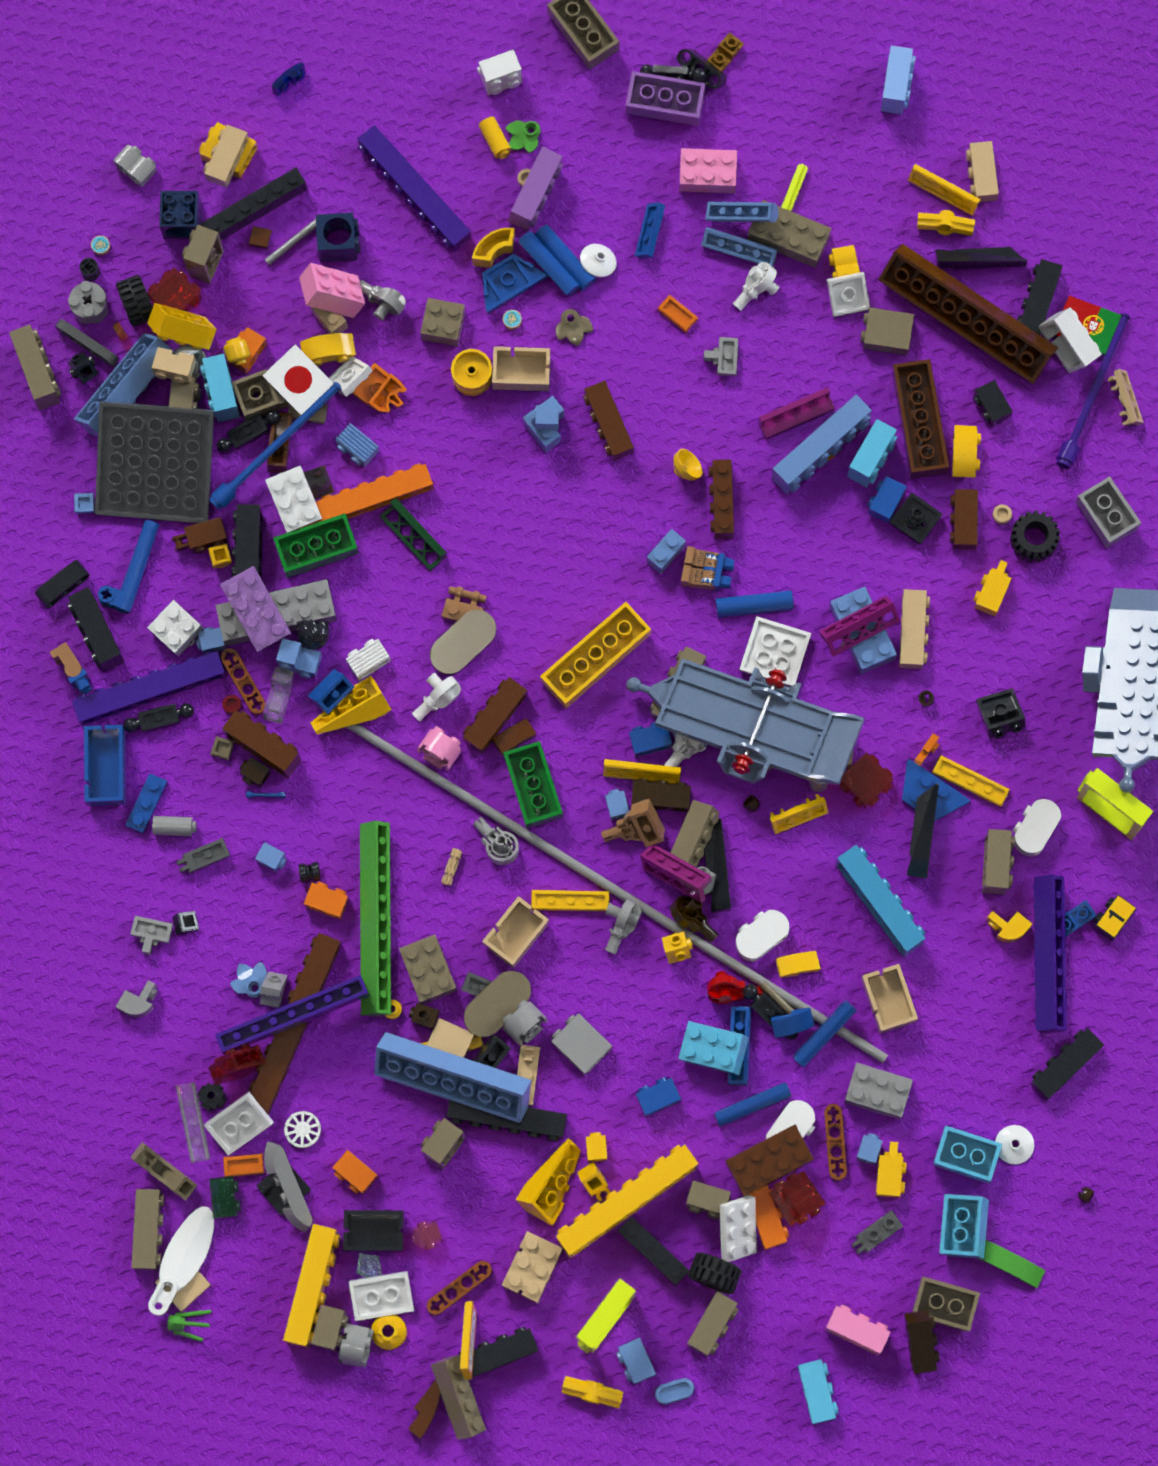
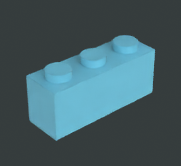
M822 1360L798 1365L812 1425L836 1419L835 1414L839 1413L836 1402L832 1403L830 1395L834 1393L831 1382L827 1383L825 1375H829L826 1363L822 1364Z

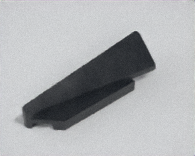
M1011 247L955 249L954 251L935 249L936 266L939 268L954 267V270L1020 267L1026 266L1028 262L1026 258L1021 257Z
M935 783L917 797L909 855L912 857L907 875L927 879L939 784Z
M719 818L712 830L711 839L707 842L704 849L706 868L716 874L713 891L709 893V895H712L711 913L731 911L722 820Z

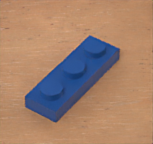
M661 202L647 204L635 256L639 259L653 257L665 205Z
M149 773L126 822V827L144 834L168 783L167 780Z

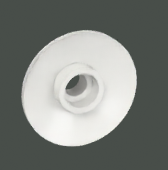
M591 244L586 246L581 252V265L590 275L602 278L614 272L616 258L613 252L606 246Z
M1010 1125L1003 1128L995 1142L1002 1144L999 1157L1009 1164H1021L1027 1161L1034 1151L1033 1137L1022 1126ZM1014 1140L1019 1143V1146L1016 1148L1012 1146V1141Z

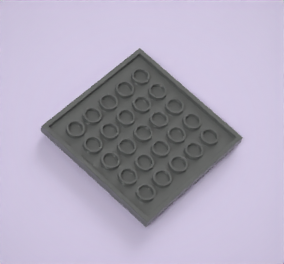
M100 401L95 514L195 523L208 521L214 410Z

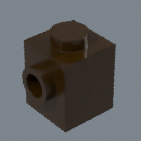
M252 757L248 761L245 760L240 766V774L243 777L242 781L250 786L254 784L261 788L271 774L269 768Z
M417 1003L416 1007L412 1006L409 1018H411L412 1024L433 1031L440 1012L432 1007Z

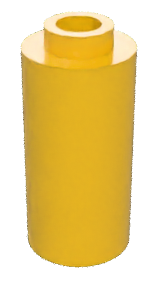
M492 116L482 120L478 126L494 157L500 159L508 157L511 147L495 117Z

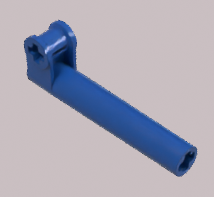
M145 520L121 589L110 586L101 587L98 591L101 605L130 614L159 524ZM107 593H110V597H107V599H104V596H103V595H106Z

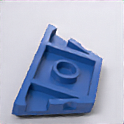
M515 254L484 271L482 277L486 313L489 314L548 278V274L535 268L533 264L523 261L522 258Z
M907 760L902 802L915 810L917 797L935 783L939 784L934 822L970 802V799L912 760Z

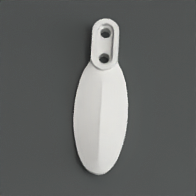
M200 1207L192 1212L170 1241L160 1267V1282L148 1304L152 1315L163 1316L168 1311L176 1293L193 1279L203 1264L209 1251L214 1230V1216L209 1207ZM170 1286L171 1291L165 1292L164 1288ZM161 1304L162 1308L160 1310L155 1309V1305Z

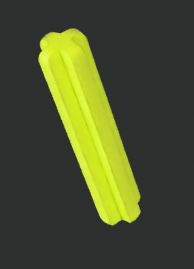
M803 164L797 166L781 206L782 208L792 211L808 171L807 166Z

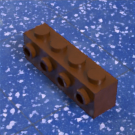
M606 381L584 388L585 395L582 396L584 403L591 408L592 412L589 414L592 422H596L599 427L597 433L600 440L604 439L605 441L604 450L607 456H611L614 461L634 453V446Z
M731 459L712 460V466H709V477H712L713 484H709V496H713V502L710 503V514H714V521H710V530L714 532V539H733Z
M510 677L507 680L501 681L497 687L499 691L495 696L492 694L488 698L485 709L483 711L479 710L474 717L476 721L472 726L468 725L463 731L464 742L481 754H483L492 742V739L496 737L528 695V690Z

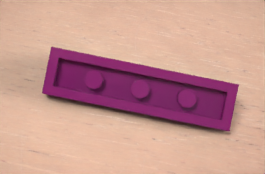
M829 388L822 389L760 416L758 424L765 439H770L834 411L835 407L829 397Z
M884 596L823 628L819 633L834 657L900 622L893 602L887 596ZM892 612L894 618L889 621H883L885 614ZM872 621L877 622L872 630L866 629L868 623ZM855 630L860 631L855 639L849 638L851 632ZM838 639L843 640L841 646L834 649L832 642Z
M655 844L649 846L640 855L644 871L700 903L706 900L704 889L712 882L709 874Z

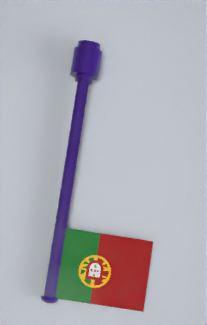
M1070 295L1063 310L1071 307L1077 313L1079 321L1086 327L1093 342L1098 345L1099 351L1104 355V359L1070 440L1062 442L1056 456V464L1064 469H1070L1075 463L1080 451L1077 441L1127 321L1130 320V316L1127 313L1118 314ZM1061 332L1057 333L1054 337H1059Z

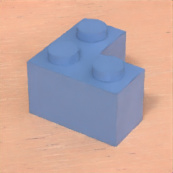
M551 396L541 404L543 406H559V420L565 416L564 409L554 396ZM532 411L523 417L524 426L545 452H548L561 442V435L556 429H536L535 423H532Z
M282 638L276 661L282 672L287 674L295 672L299 673L303 678L311 679V677L316 678L322 654L319 651L303 648L299 642Z

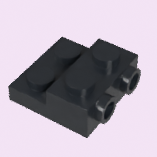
M1013 688L976 699V704L983 718V724L989 738L993 736L994 738H1001L1006 732L1012 731L1017 733L1023 727H1026L1025 717Z

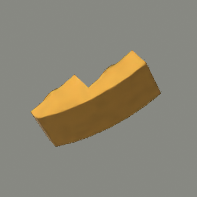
M729 33L707 60L723 72L741 50L744 43Z

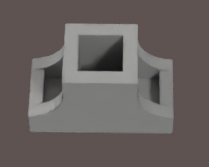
M268 972L261 986L260 1004L280 1007L287 975Z

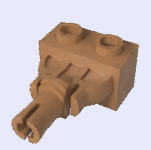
M646 799L632 804L631 810L626 813L624 818L617 820V826L601 831V835L605 843L617 838L624 839L625 841L632 839L634 841H643L645 847L664 841L665 828L650 799Z

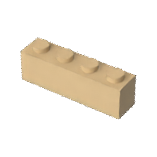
M903 590L899 668L922 669L923 663L927 664V652H924V645H928V634L925 633V626L929 625V615H926V608H929L930 597L926 596V590Z

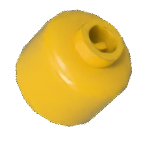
M240 337L226 341V345L223 347L227 361L235 363L236 366L247 363L246 359L251 355L247 341Z

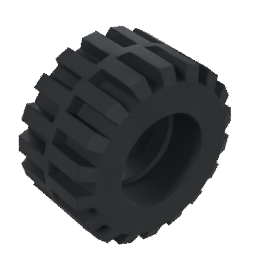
M135 275L116 282V288L130 324L134 327L147 322L153 307L141 277Z
M1034 511L1033 514L1026 512L1025 516L1021 515L1016 520L1010 536V541H1012L1011 547L1012 549L1015 548L1014 553L1016 555L1020 554V558L1023 560L1027 558L1028 562H1032V560L1040 562L1041 559L1046 560L1048 556H1051L1060 539L1059 528L1057 529V522L1052 521L1053 517H1046L1045 512L1038 514V511ZM1030 528L1039 529L1044 533L1046 541L1041 545H1032L1025 539L1024 532Z
M699 1252L695 1254L688 1276L693 1281L726 1294H734L742 1270L723 1259Z

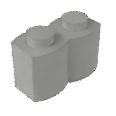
M127 144L113 160L114 165L135 183L143 187L157 172L156 163L149 157H143L141 155L142 152L136 146L131 147Z

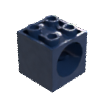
M160 191L159 227L163 239H189L192 230H195L197 225L201 224L202 203L198 191Z
M353 212L316 215L317 251L320 263L357 260V254H361L358 219H354ZM337 230L346 231L351 235L348 241L341 245H333L326 241L329 234Z

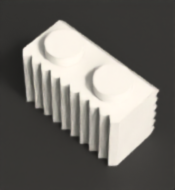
M379 639L367 641L364 644V648L359 651L357 649L351 651L347 655L348 658H346L347 664L358 681L391 661L390 656Z

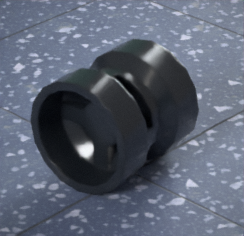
M85 258L81 261L79 268L83 278L87 281L97 280L100 276V269L96 260Z
M312 862L309 865L305 863L299 864L301 883H306L308 880L320 881L318 862Z

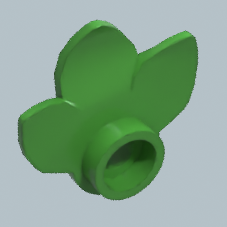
M518 120L506 126V130L513 135L509 144L511 149L520 150L525 147L526 151L531 153L537 148V137L540 135L538 123L534 121L524 123ZM529 129L535 130L533 133L528 132Z

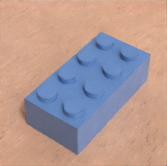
M862 587L830 601L829 608L837 622L873 602L866 587ZM872 621L868 623L866 629L872 630L877 622ZM855 630L851 632L849 638L855 639L860 631ZM886 630L849 648L860 674L895 660L897 656Z

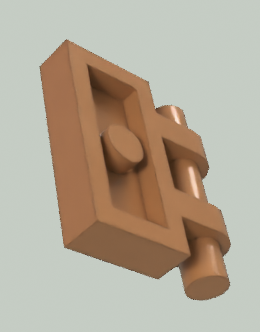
M450 586L448 593L455 595L454 600L446 598L441 617L457 622L464 614L471 610H483L482 607L477 606L478 601L485 603L487 596L480 594L478 591L471 592L463 590V587L458 586L456 588ZM461 597L472 599L471 604L460 602Z

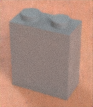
M578 1013L576 1016L572 1015L565 1022L567 1026L563 1030L558 1029L552 1035L553 1040L551 1042L586 1076L612 1049V1045Z

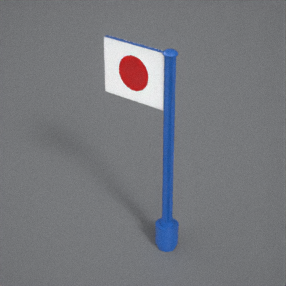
M296 345L282 356L263 377L301 416L231 483L226 485L223 482L211 494L209 500L218 510L222 507L225 508L236 497V489L327 401L342 389L339 383L332 382Z

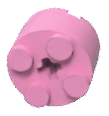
M435 726L434 729L428 731L418 746L417 752L420 754L422 751L425 754L423 758L439 769H442L444 766L446 767L445 770L448 771L462 751L459 746L461 742L455 737L450 738L445 735L441 728Z

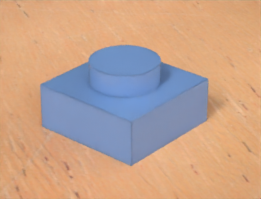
M94 493L74 494L75 514L94 513Z

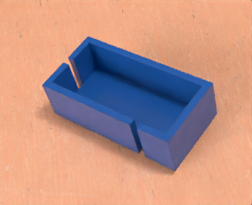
M105 725L107 733H104L102 726H84V781L87 784L84 785V802L87 806L126 805L125 729L123 725Z

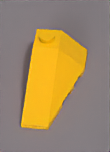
M369 676L355 684L351 693L343 698L329 714L322 712L311 722V725L316 734H321L374 720L384 716L392 709L373 677Z
M567 1139L525 1183L516 1198V1201L527 1212L552 1226L563 1209L564 1203L562 1200L565 1191L568 1192L570 1185H567L570 1174L575 1171L581 1151L571 1139Z

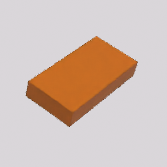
M670 294L657 308L660 313L685 333L698 320L696 315Z
M263 1154L223 1157L225 1178L264 1174Z

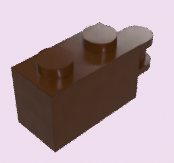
M221 517L184 527V534L172 537V541L176 545L175 551L190 548L191 552L196 554L204 553L208 548L228 543ZM187 539L188 543L183 544L182 540Z

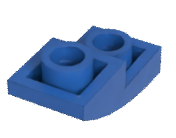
M1087 900L1065 913V937L1097 917L1096 912Z
M810 1007L791 1010V1014L771 1018L775 1038L795 1034L815 1026Z

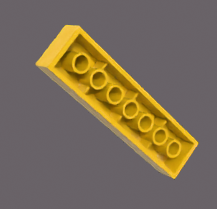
M677 1145L670 1150L668 1157L664 1158L662 1156L654 1162V1167L650 1170L646 1167L639 1172L636 1180L632 1181V1179H629L622 1185V1189L619 1192L612 1191L606 1196L605 1202L602 1204L597 1202L589 1208L590 1212L584 1215L582 1213L573 1219L574 1224L569 1227L565 1225L557 1231V1241L571 1259L696 1170L699 1163L686 1145L682 1147Z

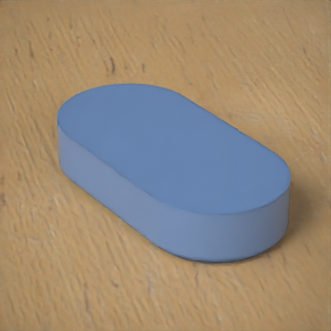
M686 1378L668 1382L656 1389L655 1397L661 1404H670L689 1398L694 1392V1385Z

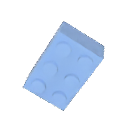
M891 46L881 105L882 112L903 114V109L908 107L916 57L912 55L913 49L897 46Z

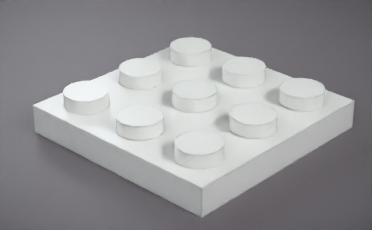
M756 616L739 671L752 675L754 668H758L764 679L770 677L769 671L779 669L787 677V680L782 683L789 687L796 684L811 633Z

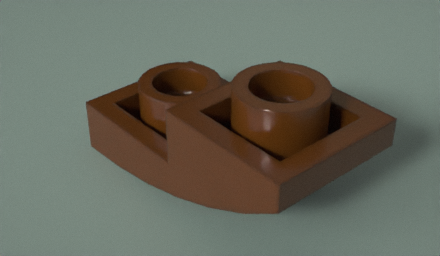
M524 719L492 739V742L503 756V752L518 748L520 744L534 738L537 733L529 721Z

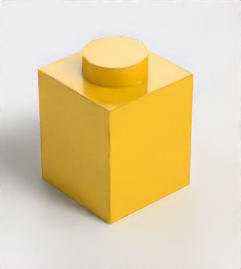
M601 1132L589 1133L590 1136L586 1137L588 1162L607 1161L605 1135H601Z

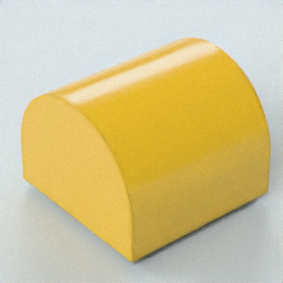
M227 544L208 548L213 568H222L231 564L232 560Z

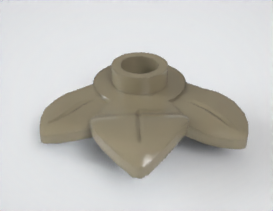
M567 309L562 313L561 322L556 326L555 333L558 340L567 337L571 343L579 346L583 339V332H592L593 326L587 317L579 316L577 311L573 309ZM568 315H572L574 317V320L572 322H569L567 320Z

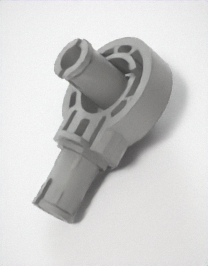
M364 280L360 281L362 293L368 296L369 302H375L380 305L373 313L379 320L383 321L388 312L399 316L404 310L406 300L397 290L388 287H373L364 282Z
M483 817L478 818L473 826L485 837L482 838L481 842L486 847L488 858L493 863L499 865L514 862L519 853L517 838L510 832L502 831L499 827L495 831L494 828L487 824Z
M628 899L622 908L609 903L605 912L606 915L617 919L614 929H609L611 937L605 948L606 951L613 954L617 953L621 940L627 938L628 934L634 931L640 919L641 907L639 904Z

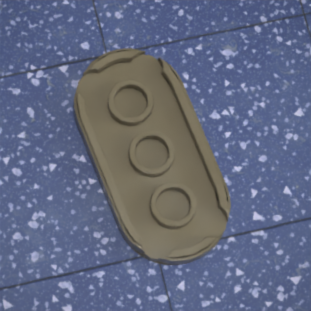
M471 610L464 614L433 644L430 651V659L433 666L445 674H453L462 670L494 639L496 624L493 617L483 610Z
M507 971L499 974L465 1008L464 1023L466 1028L474 1035L480 1037H487L496 1033L505 1024L503 1019L508 1014H513L523 1000H529L531 986L528 979L517 971Z

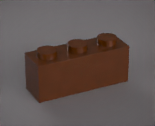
M955 489L954 495H950V506H953V513H950V525H953V532H950L949 541L953 543V549L976 550L978 490Z

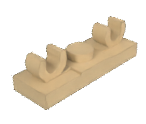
M1122 369L1115 370V376L1109 377L1108 381H1116V385L1111 390H1119V400L1126 408V411L1119 413L1122 417L1128 416L1127 421L1122 424L1125 426L1131 424L1141 425L1144 422L1127 371Z
M523 1045L520 1048L517 1076L531 1080L528 1105L533 1106L540 1047Z

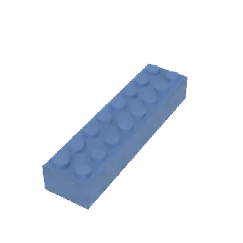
M385 1032L376 1047L374 1075L518 1123L521 1122L528 1109L531 1088L530 1079Z

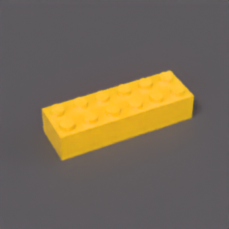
M625 602L540 676V681L566 709L651 635V628Z
M316 1224L312 1226L283 1339L286 1343L310 1348L320 1305H324L326 1300L324 1289L325 1286L329 1287L331 1280L329 1270L330 1267H334L336 1260L334 1250L339 1248L341 1237L338 1235L339 1232L336 1229Z

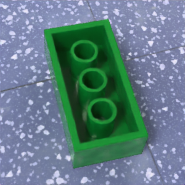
M345 513L273 537L287 578L359 554Z
M538 741L503 752L526 829L563 818V812L541 742Z

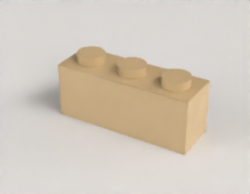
M226 125L225 129L220 131L219 143L213 147L211 152L212 158L210 162L206 163L203 171L206 180L226 188L249 140L247 132L230 125Z
M992 141L970 143L969 149L966 150V161H970L968 178L972 179L973 184L970 185V194L981 199L980 202L995 201L999 193Z

